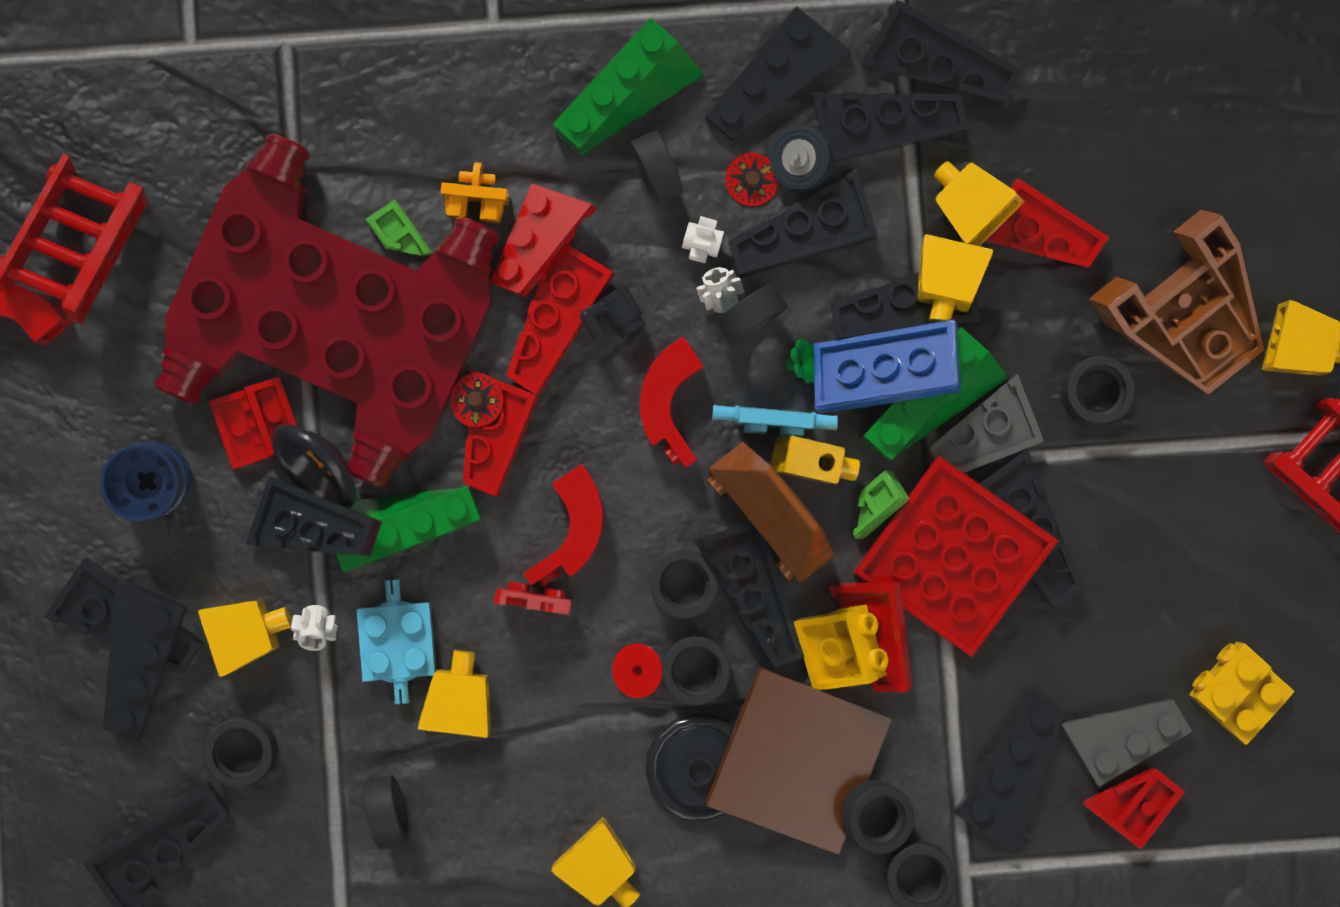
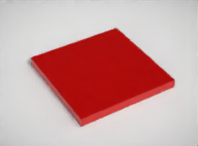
M938 455L909 494L910 500L898 509L853 573L865 582H900L903 609L972 658L1059 540Z

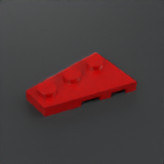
M1017 178L1011 189L1025 202L985 242L1089 268L1109 239V236Z
M531 183L490 283L526 297L553 264L552 258L564 243L569 244L576 235L574 231L585 217L590 218L597 208L590 203Z
M471 370V374L479 373L474 370ZM495 379L503 391V408L499 416L492 423L483 427L469 426L468 439H466L463 483L499 497L539 396Z
M900 582L833 583L829 585L830 593L833 598H837L841 609L866 604L868 612L872 613L877 619L878 630L875 636L879 648L883 649L888 656V666L885 669L887 675L870 683L873 691L909 692L913 685Z

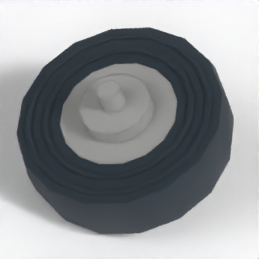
M797 125L787 128L777 136L771 146L769 160L771 170L779 182L787 188L804 191L814 189L826 181L832 172L835 156L833 145L823 132L815 127Z

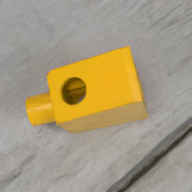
M946 162L934 174V178L944 187L935 200L966 244L980 247L1025 202L1013 189L972 162L961 172L953 164Z
M927 234L924 235L919 256L918 301L932 305L929 322L952 320L954 310L968 312L991 259L993 249Z
M1292 300L1278 304L1262 370L1306 375H1325L1331 373L1334 363H1340V321Z
M776 436L770 466L779 474L822 483L838 484L839 478L851 481L856 480L860 461L844 457L845 448L796 436ZM820 457H821V459H822V466H821V468L819 467V459H820Z
M263 599L198 611L219 677L233 673L279 648L275 633L289 629L292 625V618L287 607L268 612Z
M454 650L451 670L438 669L434 672L418 724L419 730L485 738L491 734L488 675L473 673L474 652Z
M604 817L553 863L551 871L596 906L601 905L611 895L621 907H629L640 896V893L627 881L636 871V864Z

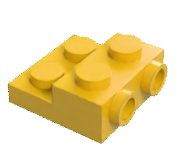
M866 604L837 609L828 614L804 617L794 621L813 688L826 690L870 684L887 675L885 669L888 666V656L883 649L879 648L875 636L878 630V622L876 617L868 612Z
M1236 642L1234 645L1232 643L1228 644L1220 651L1216 658L1219 662L1210 672L1206 670L1195 679L1192 684L1194 689L1189 696L1242 744L1248 745L1295 691L1271 670L1272 667L1245 643Z

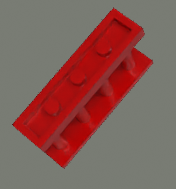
M62 154L58 163L53 164L49 168L46 175V184L7 254L0 257V289L5 293H9L14 282L18 281L61 300V307L67 318L82 325L146 208L148 200L143 187L131 182L127 185L124 193L119 192L117 194L74 176L76 170L70 157ZM68 188L112 207L113 213L107 223L99 224L57 205ZM52 219L95 237L96 244L90 254L82 255L40 236L49 220ZM32 250H35L78 268L79 275L73 285L65 286L23 268Z
M1327 398L1319 400L1314 405L1325 416L1291 453H1271L1262 464L1340 534V502L1329 494L1331 491L1330 486L1340 476V453L1319 477L1314 476L1311 478L1302 470L1304 467L1302 462L1336 425L1340 428V400L1337 398L1334 400Z

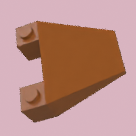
M1200 210L1173 231L1189 256V262L1146 296L1143 295L1136 283L1116 277L1090 297L1089 300L1108 328L1209 395L1263 352L1264 346L1240 243L1222 215Z
M743 441L708 469L712 475L707 479L720 496L727 493L776 552L780 561L775 565L788 581L795 578L801 583L835 556L819 525L773 468Z

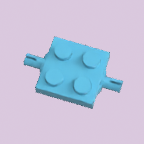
M713 405L712 420L733 421L736 426H744V433L765 434L767 433V428L780 429V436H796L801 438V436H804V431L808 432L814 429L836 431L838 416L816 414V412L803 413L739 408V405L735 407Z
M400 579L384 581L387 602L377 607L357 609L362 681L384 680L390 683L393 682L394 704L410 702L408 692L409 680L415 677L432 676L436 671L431 602L409 603L401 601Z

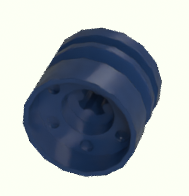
M151 441L120 448L111 455L101 471L100 488L104 501L114 513L126 520L143 522L170 514L184 504L191 491L192 474L188 461L179 450L167 443ZM155 473L156 477L153 481L157 485L148 487L149 478L146 474Z

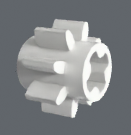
M700 216L698 224L688 223L682 248L691 250L689 259L706 263L708 255L717 258L724 231L715 229L717 220Z
M721 267L706 272L702 277L704 285L696 288L700 301L705 303L706 309H713L718 313H724L739 303L737 295L744 293L741 279L736 278L734 270L728 271Z
M310 605L303 608L302 616L293 615L291 631L294 632L293 640H298V644L306 650L317 651L326 647L327 640H336L338 627L335 624L336 616L330 615L327 608L319 605Z

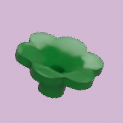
M804 338L796 340L795 347L791 349V358L786 359L785 365L789 372H795L796 376L800 379L803 378L807 384L814 383V345L808 344Z

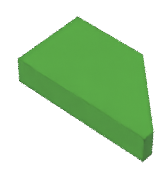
M396 199L366 218V221L387 250L428 258L433 254Z
M883 471L860 491L858 506L861 508L858 526L854 528L853 532L855 539L863 540L910 500L893 471Z

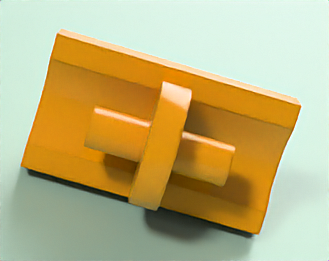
M478 162L474 163L473 172H459V182L471 183V185L443 182L441 185V195L445 199L446 216L451 219H456L460 216L467 218L468 202L481 203L480 221L500 223L504 205L509 206L510 194H507V189L482 187V184L495 185L496 175L483 173V163Z

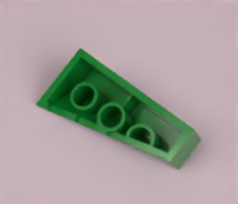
M650 18L553 123L554 131L582 157L620 132V129L646 115L649 110L664 100L667 101L690 83H694L702 78L704 74L679 42L655 20Z
M962 327L958 329L961 392L890 403L860 437L886 462L891 461L896 455L1010 379L991 353Z
M468 485L460 488L356 500L351 509L382 521L371 557L336 554L343 573L350 572L485 519L474 490Z

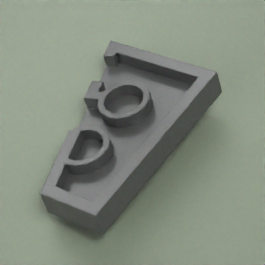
M1018 374L928 447L933 461L940 455L965 473L1044 442Z
M1172 699L1129 707L1125 710L1106 714L1091 715V717L1063 721L1061 724L1063 731L1093 782L1098 787L1192 732L1175 701Z

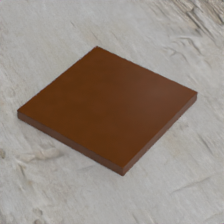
M758 667L705 804L708 807L839 855L846 838V833L841 826L840 816L843 801L851 789L864 781H868L892 718Z

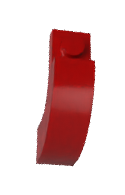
M14 284L9 293H5L0 289V318L9 317L15 320L35 343L47 346L74 323L67 318L64 310L43 294Z
M681 337L663 350L650 366L641 389L640 415L644 431L652 447L665 439L668 445L663 450L675 466L682 463L684 468H687L697 461V458L674 426L670 406L676 390L685 381L700 372L704 366L684 337Z
M584 464L579 465L552 483L567 507L570 518L569 532L566 540L557 551L523 573L530 585L539 581L542 587L561 575L557 570L560 566H563L569 577L573 576L588 562L597 548L603 529V504L598 487Z

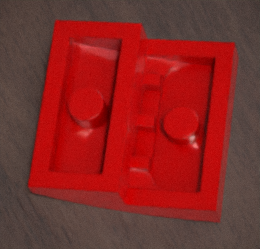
M280 377L244 387L242 391L208 402L232 471L275 456L270 440L274 429L279 425L291 424L297 426Z

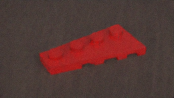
M566 243L552 258L553 264L540 278L534 300H531L527 312L529 315L524 330L520 333L506 375L509 379L537 396H540L584 324L580 319V313L600 300L615 276L613 271Z

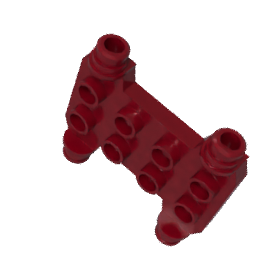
M270 133L264 139L266 142L262 151L257 150L253 161H248L246 169L223 188L165 316L166 347L162 351V354L165 356L160 365L163 369L159 378L155 380L154 385L156 389L194 405L199 403L204 386H209L213 376L223 379L225 372L243 354H247L357 403L356 422L352 435L354 441L350 448V451L353 453L347 463L351 470V476L383 489L388 487L390 483L388 480L392 471H397L401 460L409 461L412 454L431 440L437 431L450 402L453 388L463 373L492 308L490 280L494 271L489 267L493 254L490 252L499 237L494 230L460 216L455 219L451 234H446L442 245L438 244L435 252L416 271L303 221L305 195L308 189L300 182L305 173L302 169L306 160L310 158V152L307 148L288 138Z

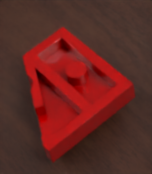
M509 581L508 587H499L495 592L494 604H511L522 606L526 609L566 615L571 613L573 599L565 598L566 591L545 587L543 594L530 591V584Z
M1152 767L1085 799L1082 804L1135 846L1142 849L1185 791Z

